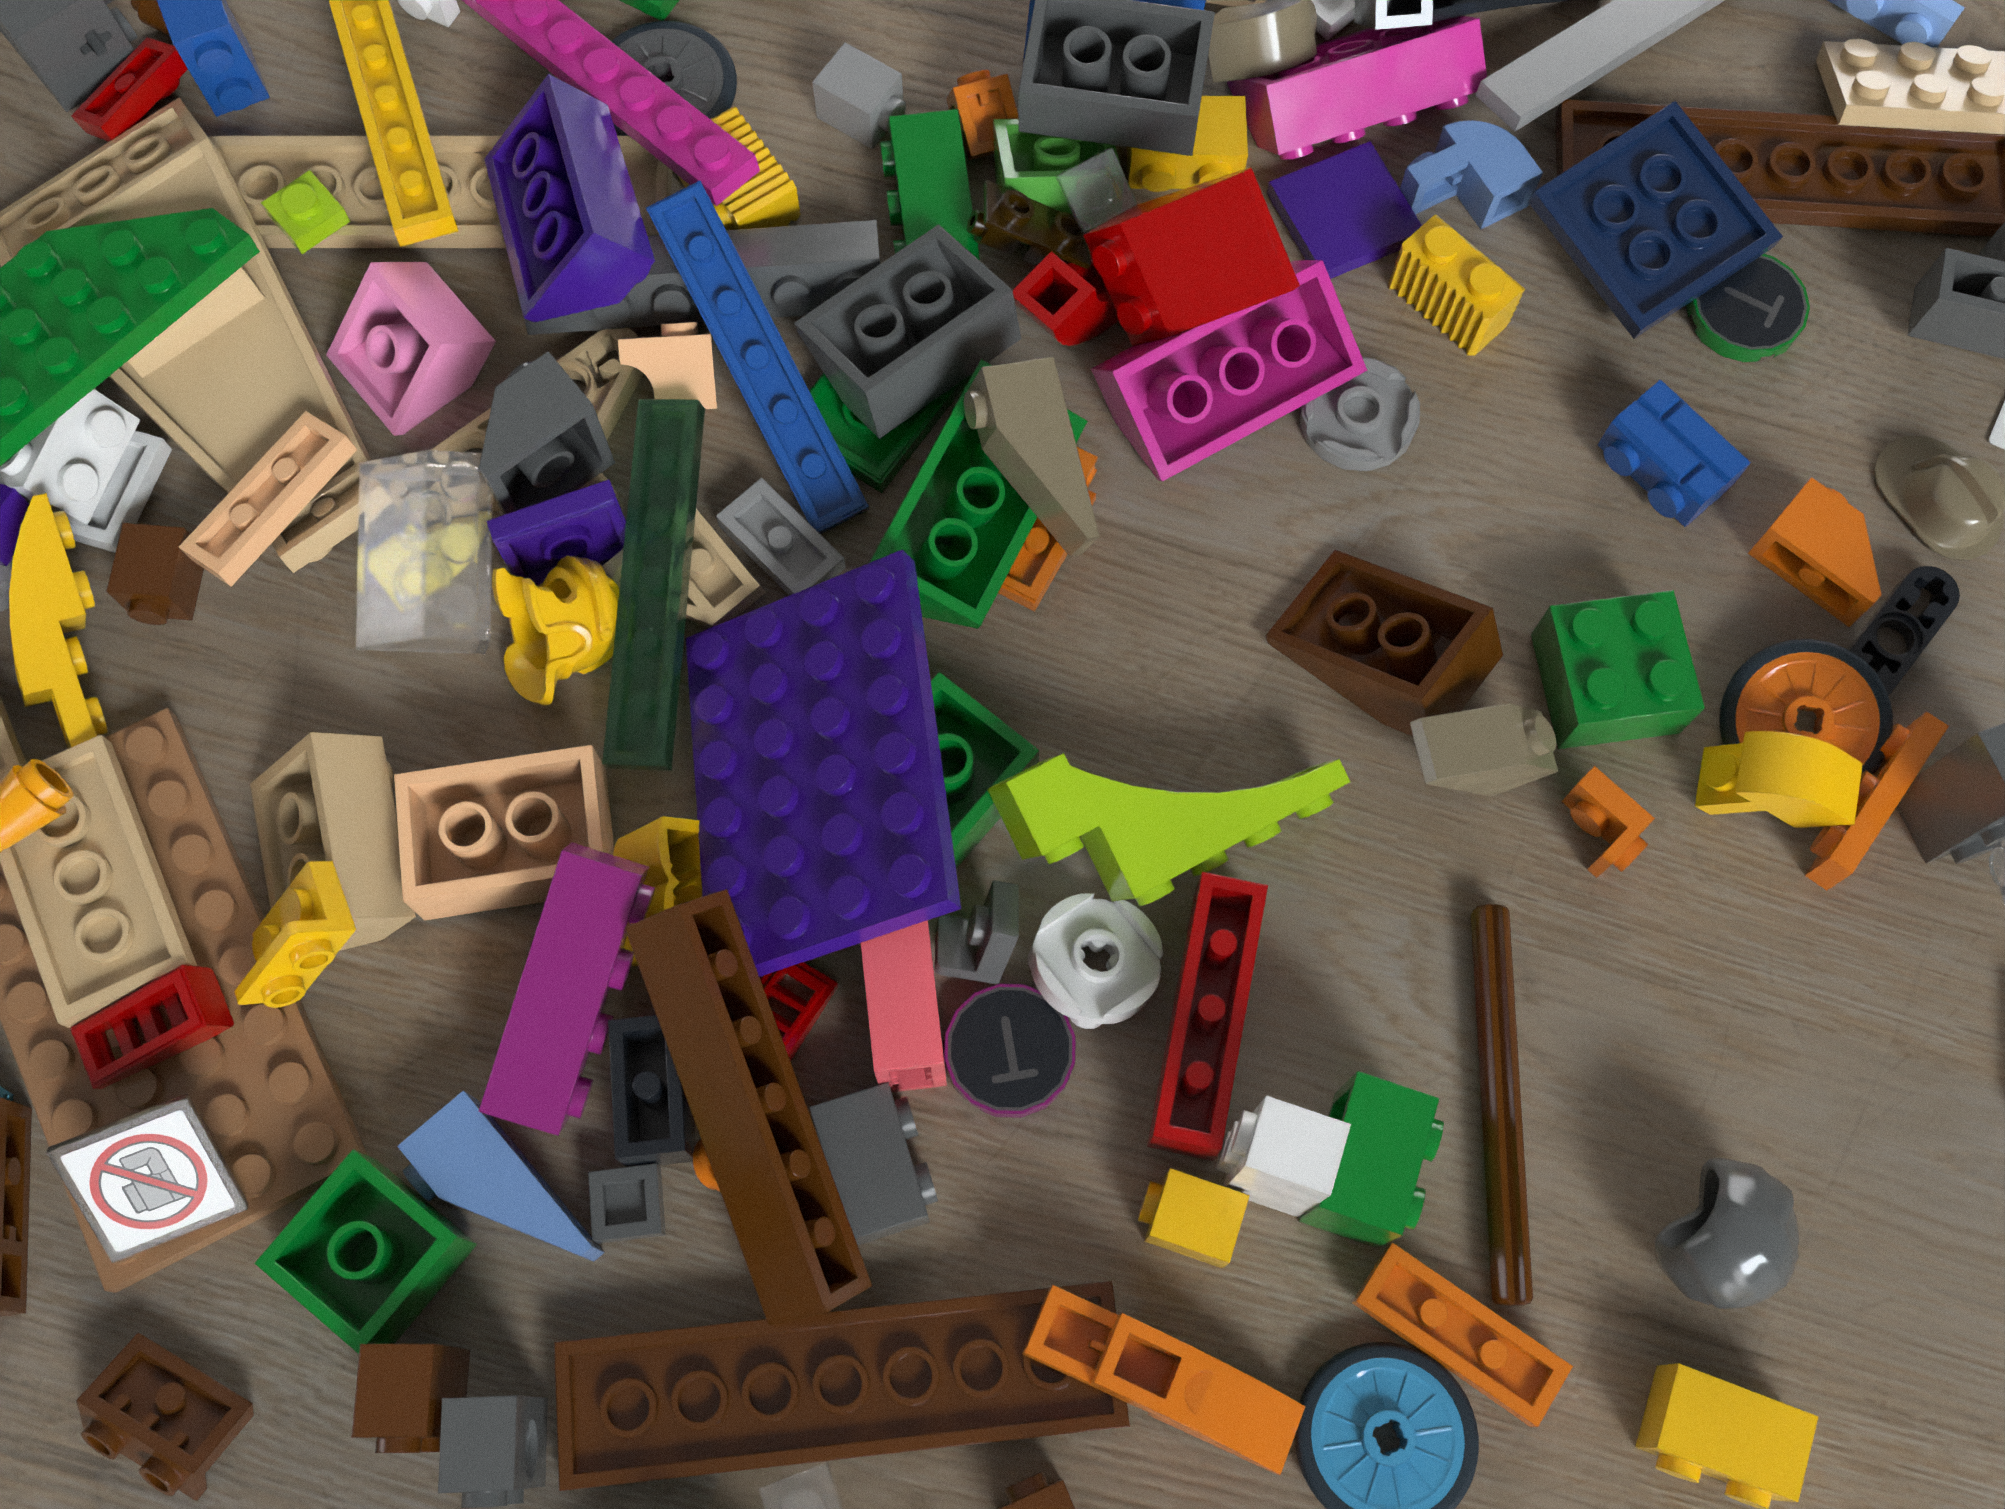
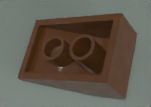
M1338 550L1333 551L1265 635L1269 645L1378 722L1412 737L1413 733L1410 722L1423 717L1462 711L1503 656L1493 607Z

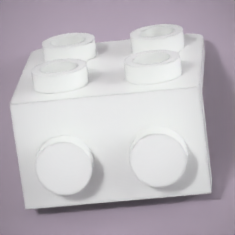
M93 389L0 466V484L16 489L30 500L35 495L47 493L53 513L64 510L70 524L74 526H87L140 419Z

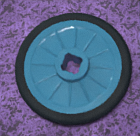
M1371 1342L1343 1350L1326 1361L1316 1371L1304 1389L1299 1401L1300 1404L1305 1406L1294 1441L1302 1474L1315 1497L1326 1509H1455L1467 1493L1476 1471L1479 1436L1471 1404L1462 1387L1445 1367L1429 1355L1415 1348L1392 1342ZM1390 1421L1393 1423L1392 1428L1397 1438L1400 1439V1444L1398 1448H1393L1382 1454L1380 1453L1381 1448L1377 1444L1376 1438L1373 1437V1430L1375 1427H1380Z

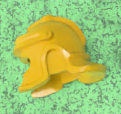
M565 556L561 558L557 566L548 573L543 583L539 586L535 585L530 578L524 579V577L511 575L506 568L493 569L492 588L494 598L501 614L509 617L514 642L506 648L504 654L505 672L514 690L525 699L541 705H550L553 701L558 680L568 679L575 672L582 674L591 672L606 663L617 651L624 636L626 623L630 621V611L618 585L606 575L604 568L598 561L576 556Z

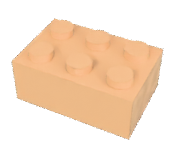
M592 745L394 774L403 902L424 921L545 902L561 851L571 842L613 855L614 840L607 773Z

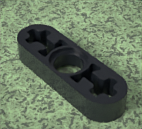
M1922 566L1912 570L1895 586L1847 648V650L1853 652L1877 670L1876 674L1884 684L1888 696L1957 607L1960 598L1957 583L1950 574L1937 567ZM1925 589L1932 594L1929 600L1930 605L1916 617L1906 612L1920 597V590ZM1888 627L1898 631L1906 642L1905 654L1895 655L1885 651L1877 639L1878 628Z

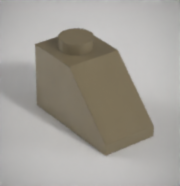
M1508 703L1423 717L1410 722L1426 784L1493 797L1558 772L1553 754L1557 745L1555 733L1541 711Z

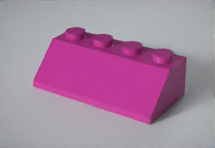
M1457 16L1425 26L1377 30L1368 28L1317 44V54L1295 67L1265 76L1227 81V84L1233 96H1245L1247 126L1257 147L1279 155V158L1282 160L1300 158L1313 152L1312 144L1331 139L1333 143L1353 141L1365 135L1366 127L1383 122L1384 126L1403 125L1417 119L1416 111L1432 106L1436 110H1446L1468 103V95L1477 92L1480 82L1487 77L1480 18Z
M1323 260L1292 261L1291 265L1300 286L1289 293L1177 335L1134 345L1091 368L1115 423L1158 481L1163 482L1368 371Z

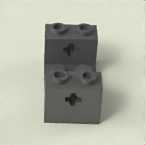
M0 0V32L66 112L86 101L134 51L130 42L138 38V36L117 7L109 10L107 4L114 0Z

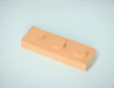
M305 411L183 541L179 548L192 561L232 587L357 451V448L346 435Z

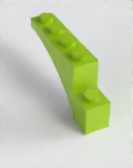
M1062 753L1043 760L987 790L1022 860L1044 855L1048 864H1051L1079 851L1085 845L1112 902L1136 899L1138 905L1143 906L1172 892L1175 888L1170 879L1190 869L1193 876H1199L1202 872H1209L1227 862L1229 858L1225 850L1233 845L1244 841L1248 848L1276 836L1282 831L1278 821L1296 812L1298 819H1303L1331 806L1334 802L1330 793L1350 783V780L1340 759L1312 765L1276 782L1255 788L1220 793L1172 792L1132 786L1085 772L1069 765L1065 754Z

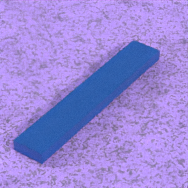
M699 180L646 207L809 524L819 534H822L869 510L870 508L701 181Z

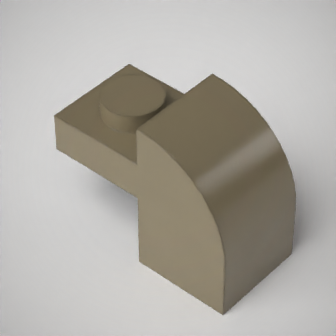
M1267 0L1263 3L1222 8L1214 15L1208 54L1213 83L1265 76L1295 67L1313 58L1317 54L1314 37L1317 28V14L1314 3L1311 0Z

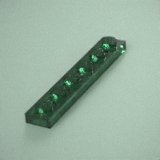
M638 399L602 764L610 769L672 771L705 408L699 400Z

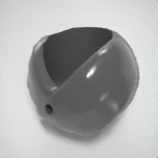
M1726 1158L1708 1160L1702 1166L1700 1174L1699 1206L1695 1211L1665 1226L1655 1239L1656 1256L1664 1273L1689 1299L1707 1305L1712 1304L1719 1309L1750 1307L1771 1298L1775 1293L1787 1286L1799 1257V1231L1797 1217L1793 1209L1794 1198L1792 1191L1758 1165Z

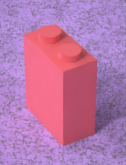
M928 920L862 942L861 952L873 1067L878 1085L889 1082L891 1092L947 1086Z

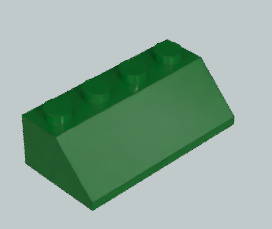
M982 359L961 392L868 562H873L903 550L915 561L922 617L978 629L984 621L1037 519L1035 513L982 450L977 429H971L967 423L964 411L965 393L982 367L993 366ZM1067 409L1075 442L1077 443L1088 421Z

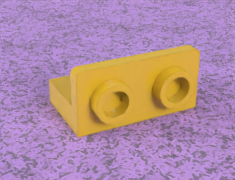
M333 861L307 862L252 933V950L256 963L234 990L239 1005L264 1003L267 1007L278 1008L297 1002L305 995L308 988L326 966L334 960L335 955L356 931Z

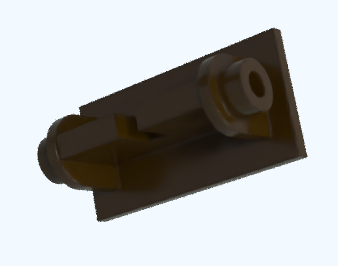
M986 180L984 183V212L977 209L974 210L967 223V232L974 235L976 243L988 245L1009 255L1013 254L1021 242L1026 243V246L1021 251V260L1036 266L1051 251L1066 264L1073 263L1085 269H1089L1091 266L1090 250L1083 236L1090 231L1088 223L1079 220L1070 213L1060 212L1032 200L1017 190H1009Z

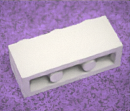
M1265 1096L1252 1113L1243 1110L1239 1122L1235 1121L1232 1130L1227 1131L1215 1170L1226 1173L1224 1187L1250 1195L1249 1201L1299 1218L1331 1196L1351 1124Z

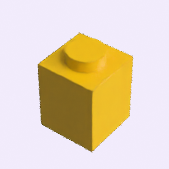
M1170 1168L1164 1176L1162 1185L1152 1181L1149 1182L1138 1216V1221L1149 1224L1144 1242L1219 1268H1224L1230 1263L1250 1195Z

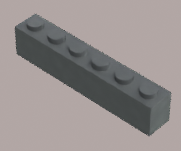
M877 220L726 230L771 318L805 316L880 265ZM660 235L648 236L655 262L651 266L647 277L642 282L636 284L620 303L535 323L524 319L528 335L649 327L667 323L705 322Z

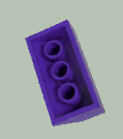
M548 74L484 158L523 317L534 323L620 303L636 284L642 282L647 277L651 266L655 262L608 105Z

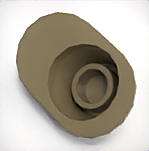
M1905 436L1891 441L1878 454L1874 467L1876 486L1886 501L1933 552L1948 559L1968 561L1985 555L1998 542L2003 528L2005 483L2000 473L1990 463L1974 456H1962L1946 443L1927 436Z

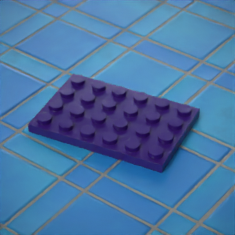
M903 550L897 551L686 638L697 820H700L698 835L702 897L725 889L728 890L759 977L961 909L915 561Z

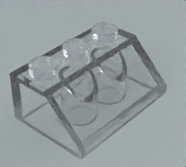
M424 450L359 463L356 650L486 654L491 641L492 537L486 521L492 519V492L479 470L482 453Z

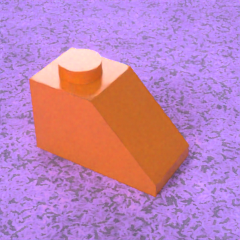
M1812 477L1748 552L1749 555L1848 627L1873 606L1882 595L1864 514L1850 505L1840 492L1825 487Z

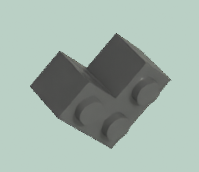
M2005 222L1982 248L1979 255L1945 248L1914 288L1907 336L2005 359Z

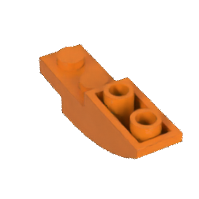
M1054 1285L1049 1287L1022 1352L1023 1355L1148 1412V1415L1277 1475H1281L1305 1409L1304 1405L1187 1343L1126 1314L1121 1313L1117 1315Z

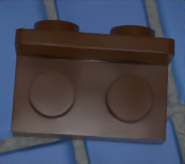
M139 1332L76 1400L84 1428L81 1436L91 1448L112 1460L116 1459L121 1453L141 1466L139 1473L142 1478L159 1492L167 1496H173L179 1490L195 1501H198L208 1489L206 1472L254 1416L253 1403Z

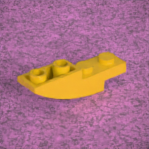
M47 493L32 497L20 527L13 555L9 588L10 634L15 672L24 707L52 701L67 749L98 735L106 734L108 730L98 698L95 696L84 699L77 676L88 673L80 642L77 636L65 639L63 633L85 629V609L95 607L92 590L84 570L72 573L65 550L75 548L76 546L68 517L64 510L52 512Z

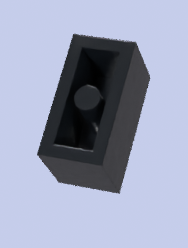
M657 1016L608 1020L615 1159L626 1167L656 1163L660 1166L693 1162V1151L696 1146L694 1118Z

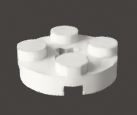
M1095 893L1073 895L1053 906L1042 919L1028 954V965L1032 971V977L1043 998L1055 1010L1069 1017L1076 1026L1084 1029H1094L1101 1024L1122 1022L1138 1013L1147 1004L1158 987L1161 977L1160 959L1163 955L1160 936L1153 923L1140 909L1125 900L1110 902L1105 899H1093ZM1088 946L1095 953L1105 949L1111 956L1106 963L1108 971L1100 972L1097 969H1090L1083 962L1085 953L1082 948Z

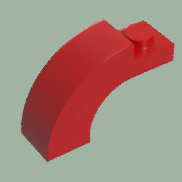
M1051 251L1013 289L1015 305L1062 345L1073 346L1089 341L1119 321L1117 310L1105 283L1093 264L1091 252V266L1089 269H1085L1073 263L1066 264Z

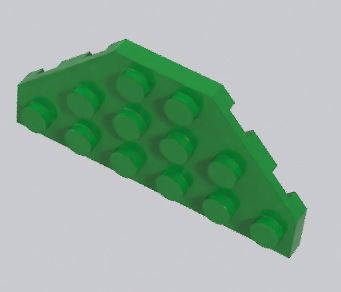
M208 208L46 231L35 241L22 247L16 256L0 268V466L257 255L260 251L251 236L215 209Z

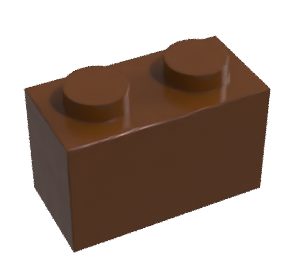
M360 1344L351 1438L376 1437L375 1453L440 1452L442 1399L467 1398L470 1349L439 1344Z

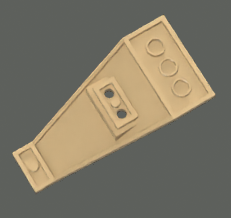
M179 97L1 210L0 265L2 267L16 256L22 247L35 241L46 231L208 208L215 209L251 236L260 252L111 374L109 378L226 494L241 481L305 411L349 438L357 448V451L272 542L279 558L295 573L308 563L316 562L325 557L333 546L358 529L370 526L378 521L383 513L397 502L379 476L223 157Z

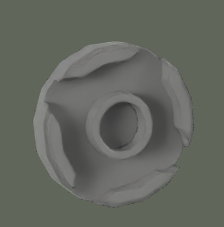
M1362 357L1368 371L1300 407L1299 425L1306 443L1322 460L1344 470L1370 471L1390 465L1407 451L1419 426L1420 401L1415 390L1412 393L1410 387L1405 383L1406 377L1396 367L1376 358Z

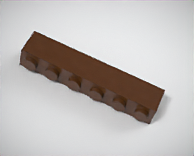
M725 889L678 904L626 926V933L768 1325L825 1314L871 1287V1280L728 890Z

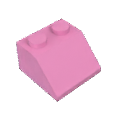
M371 262L326 355L390 432L396 436L404 435L472 387L496 341L427 262Z

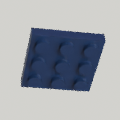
M1676 101L1535 190L1528 201L1633 339L1774 248L1783 238L1782 234Z

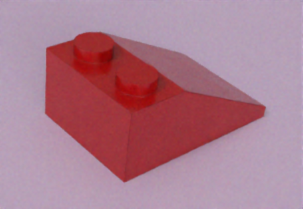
M1252 167L1133 205L1083 235L1092 254L1093 264L1105 283L1117 310L1118 320L1126 331L1132 346L1177 335L1289 293L1300 286Z

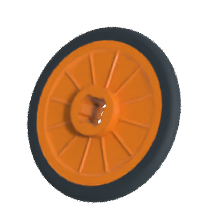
M1796 639L1784 641L1754 654L1731 678L1720 707L1719 721L1723 745L1743 743L1745 732L1773 731L1803 735L1832 744L1863 763L1861 774L1864 771H1868L1873 775L1885 758L1884 753L1880 749L1893 731L1891 702L1885 686L1876 672L1853 652L1839 645L1821 640ZM1797 709L1815 713L1817 719L1814 720V733L1796 729L1794 723L1797 722Z

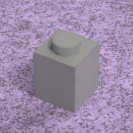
M844 42L812 82L817 118L871 149L876 146L886 132L890 133L889 116L905 114L906 103L903 100L902 73Z

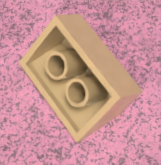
M310 732L250 783L270 909H272L307 862L333 861L356 927V931L339 950L342 951L381 941L416 916L415 912L403 902L397 814L392 792L393 771L390 763L386 760L382 736Z

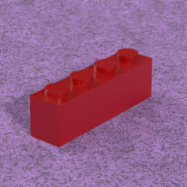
M1202 872L1194 892L1147 1147L1213 1161L1222 1151L1268 885Z

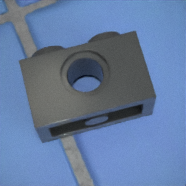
M519 1395L443 1398L438 1494L462 1493L461 1508L507 1506V1504L524 1503V1489L545 1487L548 1398Z

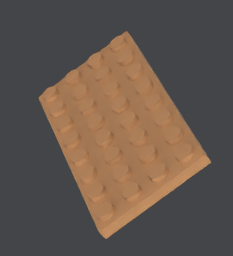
M168 708L105 738L113 745L196 964L201 967H209L215 973L234 1020L233 1027L201 1044L103 1089H93L71 1029L57 1022L0 863V1021L105 1291L117 1293L315 1191L321 1187L353 1149L368 1155L301 1000L278 1008L267 1007L264 1003L239 1005L237 1003L234 990L256 963L252 950V933L265 917L179 719ZM162 1005L159 1007L167 1030H170L173 1027L166 1009ZM137 1017L133 1018L132 1021L141 1045H144L147 1042ZM112 1028L105 1031L115 1060H117L123 1054ZM182 1110L235 1206L122 1252H116L60 1158L80 1148L175 1111Z

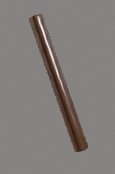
M1485 904L1476 906L1472 911L1471 927L1491 1292L1495 1304L1502 1306H1524L1530 1304L1533 1300L1510 911L1504 905Z

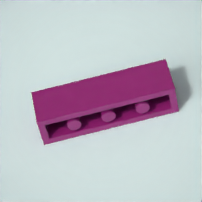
M573 842L562 849L478 1112L559 1136L569 1116L581 1119L593 1085V1079L582 1076L590 1052L602 1054L609 1036L608 1020L614 1019L613 1015L603 1013L610 988L622 991L634 957L633 951L623 948L627 938L625 927L645 919L653 899L655 887L644 884L649 866Z

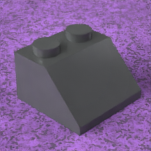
M546 352L533 362L519 365L508 375L505 381L495 387L479 470L503 515L576 491L615 464L593 404L549 352Z

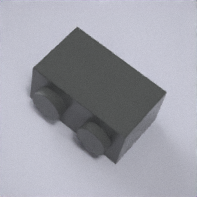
M888 1082L810 1107L817 1136L857 1245L930 1223L925 1206L938 1202L927 1162L913 1166L906 1140L918 1136L907 1096L894 1100Z

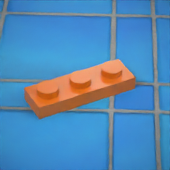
M1926 711L1906 728L1899 723L1893 726L1891 735L1880 749L1885 755L1881 765L1873 775L1868 771H1864L1861 774L1855 825L1825 826L1810 847V851L1816 854L1817 857L1805 874L1807 878L1827 891L1853 874L1949 725Z
M1394 1243L1387 1245L1352 1304L1423 1353L1435 1359L1447 1370L1530 1427H1538L1573 1368L1571 1364Z

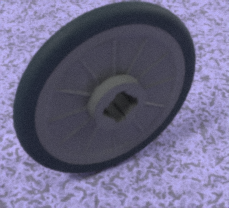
M655 21L630 28L611 41L709 119H713L731 108L737 88L735 65L723 44L707 31L684 22ZM614 124L618 136H629Z

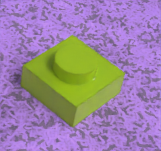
M310 170L261 202L268 216L301 254H304L351 222L344 208Z

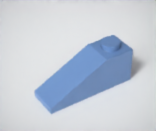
M464 1090L397 1146L411 1163L403 1169L404 1175L426 1200L430 1201L437 1195L438 1198L593 1262L605 1253L598 1244L592 1242V1236L493 1116L478 1112L481 1102Z

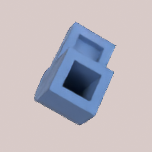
M1459 121L1443 127L1435 153H1423L1407 166L1400 190L1415 215L1456 195L1481 230L1528 207V201L1536 190L1543 172L1522 143L1505 129L1482 121Z

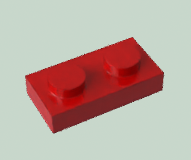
M147 37L71 117L87 134L110 142L141 122L142 117L158 100L171 95L178 88L180 77L188 68L175 46Z

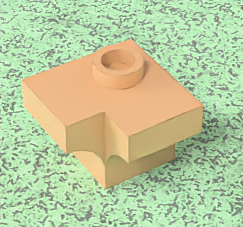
M697 322L660 324L661 335L618 339L620 365L633 366L647 376L653 387L656 412L717 409L711 334L698 333Z

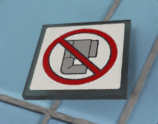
M188 1093L48 1147L46 1152L112 1263L245 1211L249 1207V1202Z

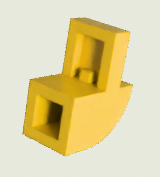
M1773 731L1745 732L1743 743L1704 747L1695 807L1709 815L1767 811L1794 828L1855 825L1863 763L1838 747L1815 738Z

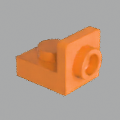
M980 70L959 77L957 79L958 86L953 87L946 98L949 110L958 109L962 139L968 160L994 154L993 119H1019L1008 73L991 78L989 70Z
M1596 766L1561 801L1571 810L1570 815L1582 830L1594 837L1601 836L1610 844L1587 869L1596 878L1611 865H1614L1622 872L1647 847L1648 843L1639 835L1655 818Z

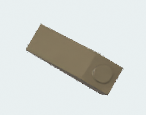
M1054 357L982 367L964 396V411L969 427L977 429L982 450L1070 557L1082 555L1100 535Z

